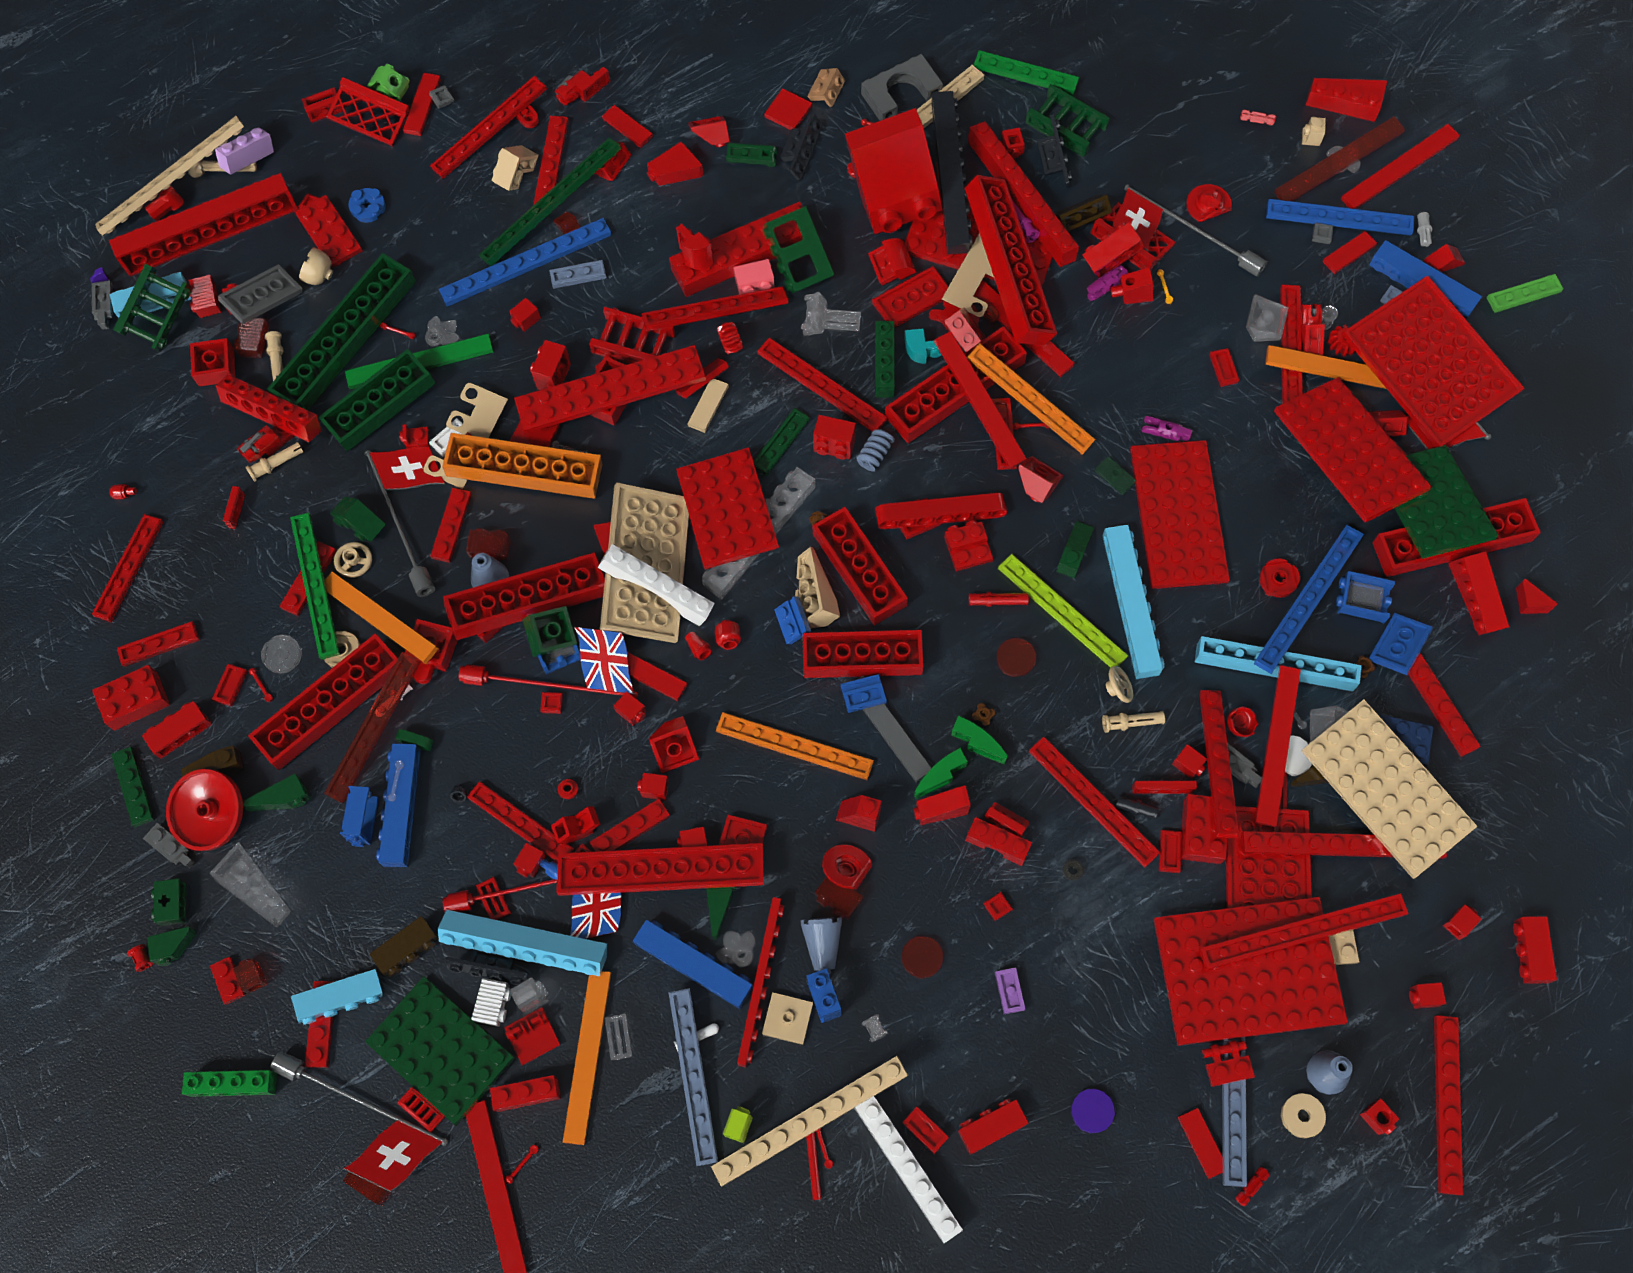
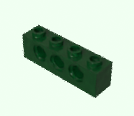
M894 321L875 322V398H894Z

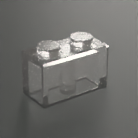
M532 977L509 990L518 1008L526 1015L549 1002L546 998L549 993L544 984H541L540 980L535 981Z

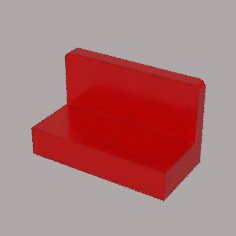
M1402 411L1369 412L1388 436L1406 435L1408 417Z

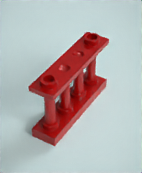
M604 307L603 311L607 323L601 338H591L589 345L593 354L604 357L609 355L612 359L631 364L658 356L666 337L674 338L675 331L674 326L649 330L659 334L652 353L642 352L649 331H646L642 317L619 311L616 308ZM614 323L625 324L618 343L612 344L607 342ZM631 328L642 329L635 348L625 347Z

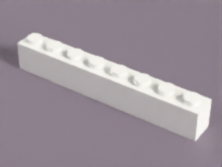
M873 1096L855 1107L862 1121L941 1241L946 1243L960 1233L963 1229L876 1098Z

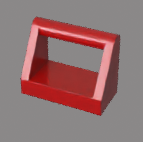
M335 87L302 98L304 108L311 123L326 118L337 94ZM343 109L335 110L333 115L343 112Z
M617 142L621 149L594 174L608 181L615 179L631 157V153L623 142Z

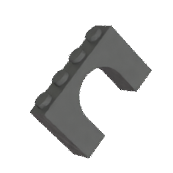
M922 54L912 57L902 64H897L894 68L883 71L879 75L861 83V95L880 121L895 116L898 113V106L888 93L889 88L897 83L912 84L920 91L926 101L932 98V92H939L943 89V83Z

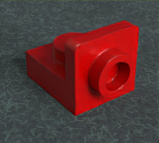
M402 424L400 440L404 442L406 448L430 447L428 427L408 428L407 424Z

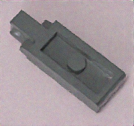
M111 281L92 283V314L102 330L109 329V319L113 315V306L110 294L113 293Z
M1228 744L1231 774L1245 784L1248 782L1256 788L1261 783V777L1255 773L1257 769L1254 767V764Z
M156 823L144 836L143 839L171 863L178 865L181 862L189 869L195 863L187 856L190 852L189 848L181 845L160 824Z

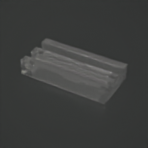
M825 309L823 328L859 331L861 312Z
M626 1014L605 1017L611 1060L633 1057ZM618 1020H622L627 1049V1053L624 1054ZM613 1021L619 1055H615L611 1022Z

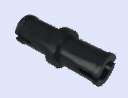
M1120 795L1116 805L1117 809L1132 812L1135 816L1139 814L1153 818L1154 820H1156L1159 807L1141 803V800L1137 799L1135 801Z

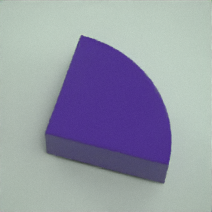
M102 267L94 271L95 274L90 277L91 284L110 281L109 276Z

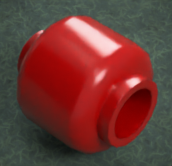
M723 620L715 627V638L718 646L731 650L736 648L741 642L740 627L736 622Z

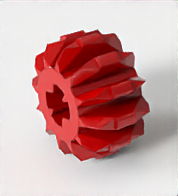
M726 322L717 327L719 338L727 354L736 353L742 349V341L733 322Z
M1346 324L1342 327L1337 326L1335 330L1331 331L1328 339V344L1331 345L1330 350H1335L1336 355L1341 353L1343 357L1347 354L1351 356L1355 351L1342 336V333L1348 329Z

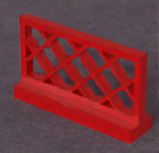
M342 77L340 88L326 117L393 147L410 110L409 106ZM343 93L351 96L352 100L342 103L340 98ZM364 101L367 102L368 107L358 110L356 103ZM354 104L356 111L346 114L344 107ZM381 108L385 114L375 117L372 110ZM343 109L344 116H333L335 110ZM370 111L373 118L363 121L360 114ZM359 115L361 123L355 125L350 123L348 118ZM397 115L400 117V120L397 123L391 124L388 117ZM387 118L389 126L379 128L377 121ZM375 122L377 130L371 132L366 130L365 125ZM391 129L393 135L389 140L384 138L381 132Z
M1118 202L1112 208L1111 213L1095 221L1091 231L1093 236L1101 240L1105 235H1111L1117 231L1105 221L1114 222L1115 212L1120 209L1122 204ZM1156 229L1150 240L1154 241L1155 246H1149V251L1156 252L1157 256L1154 257L1143 249L1128 260L1141 270L1150 267V271H1152L1154 265L1174 247L1176 242ZM1158 241L1165 242L1167 246H1159Z

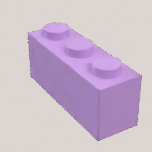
M260 127L254 128L250 132L238 136L236 139L215 149L219 167L230 175L274 152L270 134Z

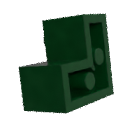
M344 496L330 513L337 525L340 527L344 526L347 529L351 528L355 531L354 535L361 541L371 542L386 525L362 502L355 498Z

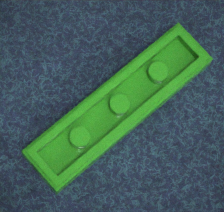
M1556 274L1489 294L1487 300L1494 313L1560 293L1564 288Z

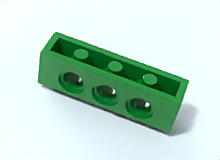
M270 1070L184 1072L182 1095L190 1097L275 1095L277 1073Z

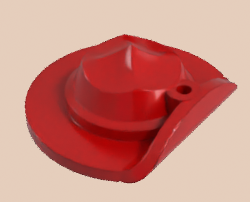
M1204 184L1194 188L1189 193L1186 202L1188 212L1198 222H1203L1232 210V202L1228 193L1221 187L1212 184Z
M837 845L830 848L825 853L822 861L823 871L830 881L840 887L855 890L859 888L872 866V861L867 854L851 845Z

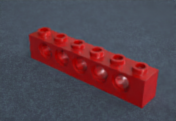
M229 374L216 385L221 402L307 442H310L321 432L316 414Z

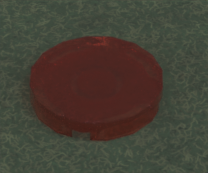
M1020 638L1006 640L997 651V664L1003 673L1011 677L1027 675L1033 669L1036 662V653L1033 646Z
M917 936L909 940L904 946L902 964L911 976L919 979L929 978L935 975L941 968L943 952L940 945L934 939Z

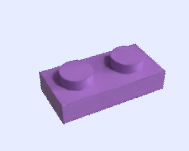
M1016 968L996 971L995 976L1004 1015L1025 1011Z

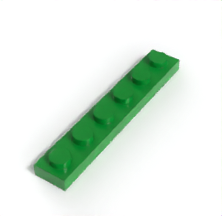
M980 50L974 62V67L978 70L1045 88L1052 84L1071 95H1074L1079 80L1077 76Z

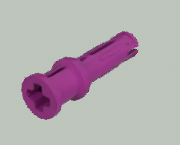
M1012 199L1027 243H1031L1039 237L1040 232L1034 228L1031 219L1024 216Z

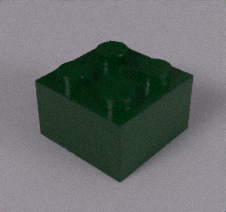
M566 606L531 614L522 619L533 657L568 649L577 644Z

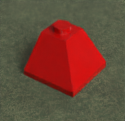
M723 116L688 122L691 131L711 145L722 147L727 142H730L726 120Z
M1033 456L1025 460L1018 467L1025 492L1035 502L1043 503L1047 500L1064 476Z
M683 716L663 723L648 738L661 773L699 760Z

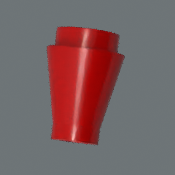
M690 632L686 635L685 640L695 658L704 660L711 654L710 645L697 636L695 632Z

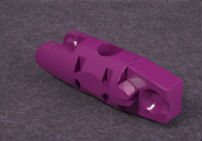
M1120 265L1101 276L1087 287L1089 291L1087 294L1088 299L1093 301L1110 291V287L1121 283L1120 277L1128 274V271Z
M1145 416L1144 418L1146 424L1157 426V428L1143 426L1142 432L1175 441H1188L1191 437L1192 430L1184 428L1183 425L1150 416Z

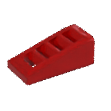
M413 1086L398 1101V1104L431 1133L445 1118ZM416 1095L417 1098L409 1106L408 1102ZM422 1101L423 1104H422L421 1107L415 1112V1111H414V1108ZM427 1107H429L430 1110L424 1115V1117H420L424 1110ZM435 1112L437 1115H436L435 1118L428 1124L426 1121H427V1120L431 1117V1115Z

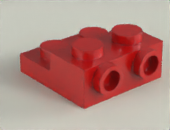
M976 520L967 522L966 526L960 528L958 525H953L947 529L948 531H945L944 538L956 571L993 561L982 521L977 523Z

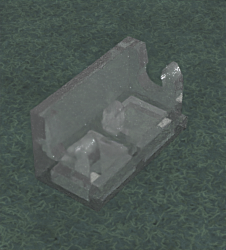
M816 292V294H809L804 298V300H809L806 303L805 324L801 325L805 336L822 334L824 330L827 301L820 292Z

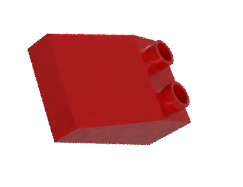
M916 108L845 133L861 200L874 234L895 232L903 224L917 219L921 221L928 220L936 212L942 211L939 189L923 124Z

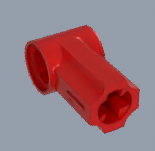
M170 186L168 189L163 190L159 197L145 207V209L157 221L170 210L174 211L181 207L184 200Z

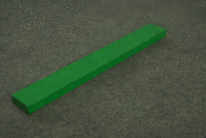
M489 334L412 354L428 370L493 353ZM393 359L346 370L345 374L349 389H355Z
M310 513L292 516L290 519L319 658L323 660L338 656L340 651Z

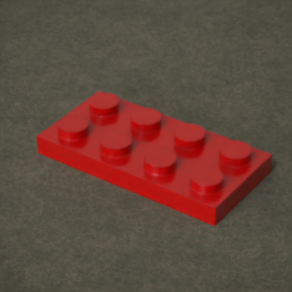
M326 195L295 211L296 216L317 248L326 253L331 259V269L362 252V248Z

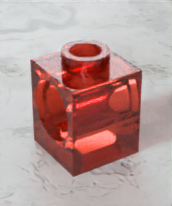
M245 959L239 962V966L233 968L242 992L250 994L268 985L260 963L254 959Z

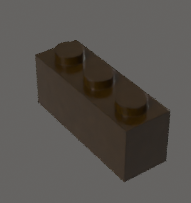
M1097 194L1054 214L1066 230L1070 231L1111 213L1112 209L1108 196L1106 194Z
M420 916L369 955L383 975L387 977L395 976L406 963L410 964L417 960L421 952L432 949L436 945V941L439 940V937L428 921Z

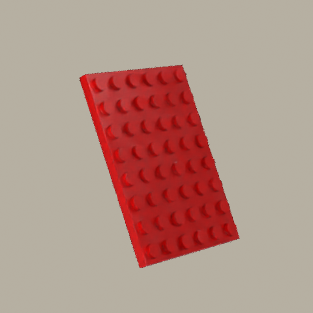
M1428 275L1342 333L1346 341L1435 447L1446 445L1525 389Z
M1320 897L1163 916L1153 919L1177 1046L1348 1023L1329 936L1208 970L1205 969L1199 949L1202 947L1323 915Z

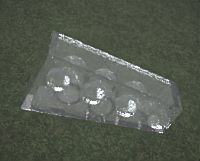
M239 842L210 872V875L216 882L275 927H278L291 913L290 909Z

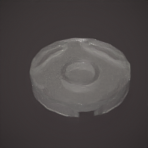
M277 635L272 637V640L266 642L262 648L261 659L269 670L279 674L293 670L299 664L302 657L300 645L291 636Z

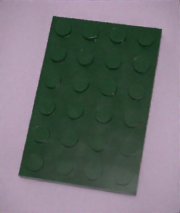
M1446 445L1406 455L1409 461L1431 485L1429 491L1395 508L1422 559L1497 538L1498 534Z
M424 976L365 1041L456 1126L515 1059Z

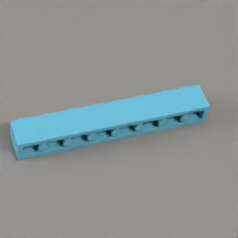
M1128 525L1105 528L1103 540L1136 679L1159 676L1164 668L1163 657L1159 656L1160 644L1158 638L1155 639L1154 620L1150 619L1151 606L1149 602H1146L1145 598L1147 590L1145 584H1142L1141 581L1142 569L1137 564L1138 552L1137 549L1133 548V532L1129 531Z
M1201 636L1197 643L1195 663L1271 677H1278L1279 666L1282 665L1301 669L1299 682L1354 691L1360 684L1362 665L1286 652L1273 673L1270 674L1254 665L1255 660L1264 647Z
M446 910L438 927L439 942L448 945L461 946L466 949H475L486 953L503 955L508 958L512 957L527 962L582 972L588 975L600 976L607 958L606 943Z

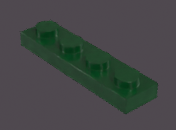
M128 747L112 753L111 756L132 826L138 827L155 820L134 749Z

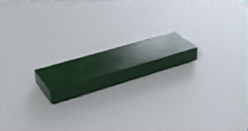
M794 408L753 461L755 469L768 476L810 421V417Z

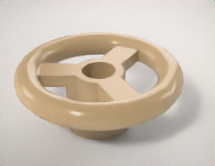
M350 542L341 546L334 557L335 569L339 574L348 578L363 575L368 571L372 563L370 549L359 542ZM353 548H359L363 550L366 554V558H360L357 551ZM341 555L343 560L345 561V564L342 567L340 565ZM364 564L360 570L348 572L351 566Z
M1112 666L1109 669L1110 681L1106 682V689L1111 696L1117 695L1121 701L1129 703L1133 699L1131 682L1120 667ZM1124 689H1127V697L1125 696Z

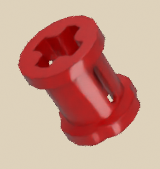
M145 944L137 945L127 952L128 956L132 957L136 965L135 970L138 972L144 971L154 964L150 961Z

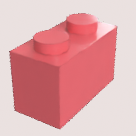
M769 259L733 267L739 294L775 287Z

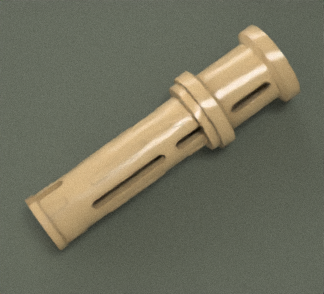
M276 331L265 334V339L268 343L266 351L271 360L273 381L283 370L281 355L284 350L280 341L282 335Z
M296 442L267 459L261 458L258 463L250 467L246 466V469L255 482L263 474H270L274 467L304 452L302 448L294 451L300 447L299 443Z
M1163 711L1135 715L1120 713L1116 716L1103 715L1102 717L1105 733L1109 732V730L1121 729L1125 731L1128 727L1165 723Z

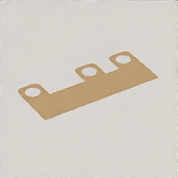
M980 233L942 300L961 309L965 307L969 313L978 317L983 316L988 305L986 302L973 297L985 274L994 277ZM978 302L982 304L983 310L981 312H974L971 305Z
M467 383L460 397L462 400L475 405L471 416L459 411H453L446 425L448 428L463 435L468 432L472 436L489 438L508 399L472 383ZM469 388L476 389L478 392L477 397L468 399L465 395L466 390ZM454 416H461L464 421L462 426H453L451 423ZM436 456L428 458L423 468L425 473L434 477L442 476L445 482L461 489L464 488L467 479L447 477L442 467L444 460ZM431 461H438L441 465L440 470L431 472L428 467Z

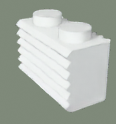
M482 978L472 1020L477 1023L499 1027L500 1022H504L507 1011L504 1007L506 1001L509 1002L512 989H509L510 985L506 982Z

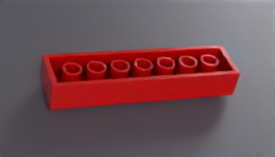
M800 201L711 239L713 265L706 269L696 270L686 266L683 252L669 257L671 270L685 297L734 277L733 267L769 259V261L776 259L777 257L771 253L769 239H766L763 234V225L802 208L803 206ZM794 220L773 229L781 248L802 240V235Z
M1004 326L979 342L1013 371L1025 363L1027 352L1019 343L1015 342L1014 337ZM977 345L965 352V356L968 357ZM970 362L986 390L995 384L991 378ZM946 365L885 407V416L909 444L964 406L969 400L949 366Z
M1524 498L1483 508L1498 534L1495 540L1422 559L1406 528H1400L1378 534L1373 541V546L1385 577H1390L1455 561L1482 552L1488 553L1529 543L1541 532L1528 501Z
M595 552L443 596L444 607L456 640L520 622L531 614L564 606L567 608L603 597L605 578L602 570L598 568L599 563Z
M375 633L250 733L248 737L275 768L281 770L404 670L405 667Z

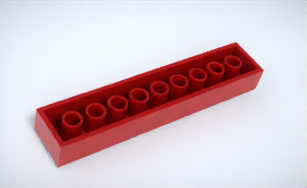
M279 173L175 215H170L157 222H152L147 226L135 229L124 235L117 236L109 240L116 259L130 277L140 273L145 264L156 267L297 211L298 207L282 174Z
M976 175L965 187V191L1015 342L1044 346L1057 334L1006 181L1005 179Z

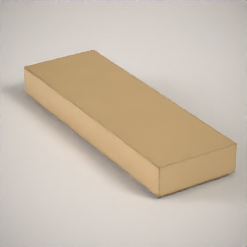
M714 378L709 381L688 422L689 427L704 433L706 432L729 387L727 383Z

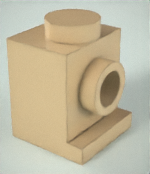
M1311 117L1309 124H1306L1305 128L1302 129L1303 145L1320 146L1325 135L1326 118Z

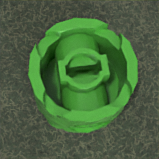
M386 64L377 68L367 87L400 102L409 87L410 80L396 72L393 66Z

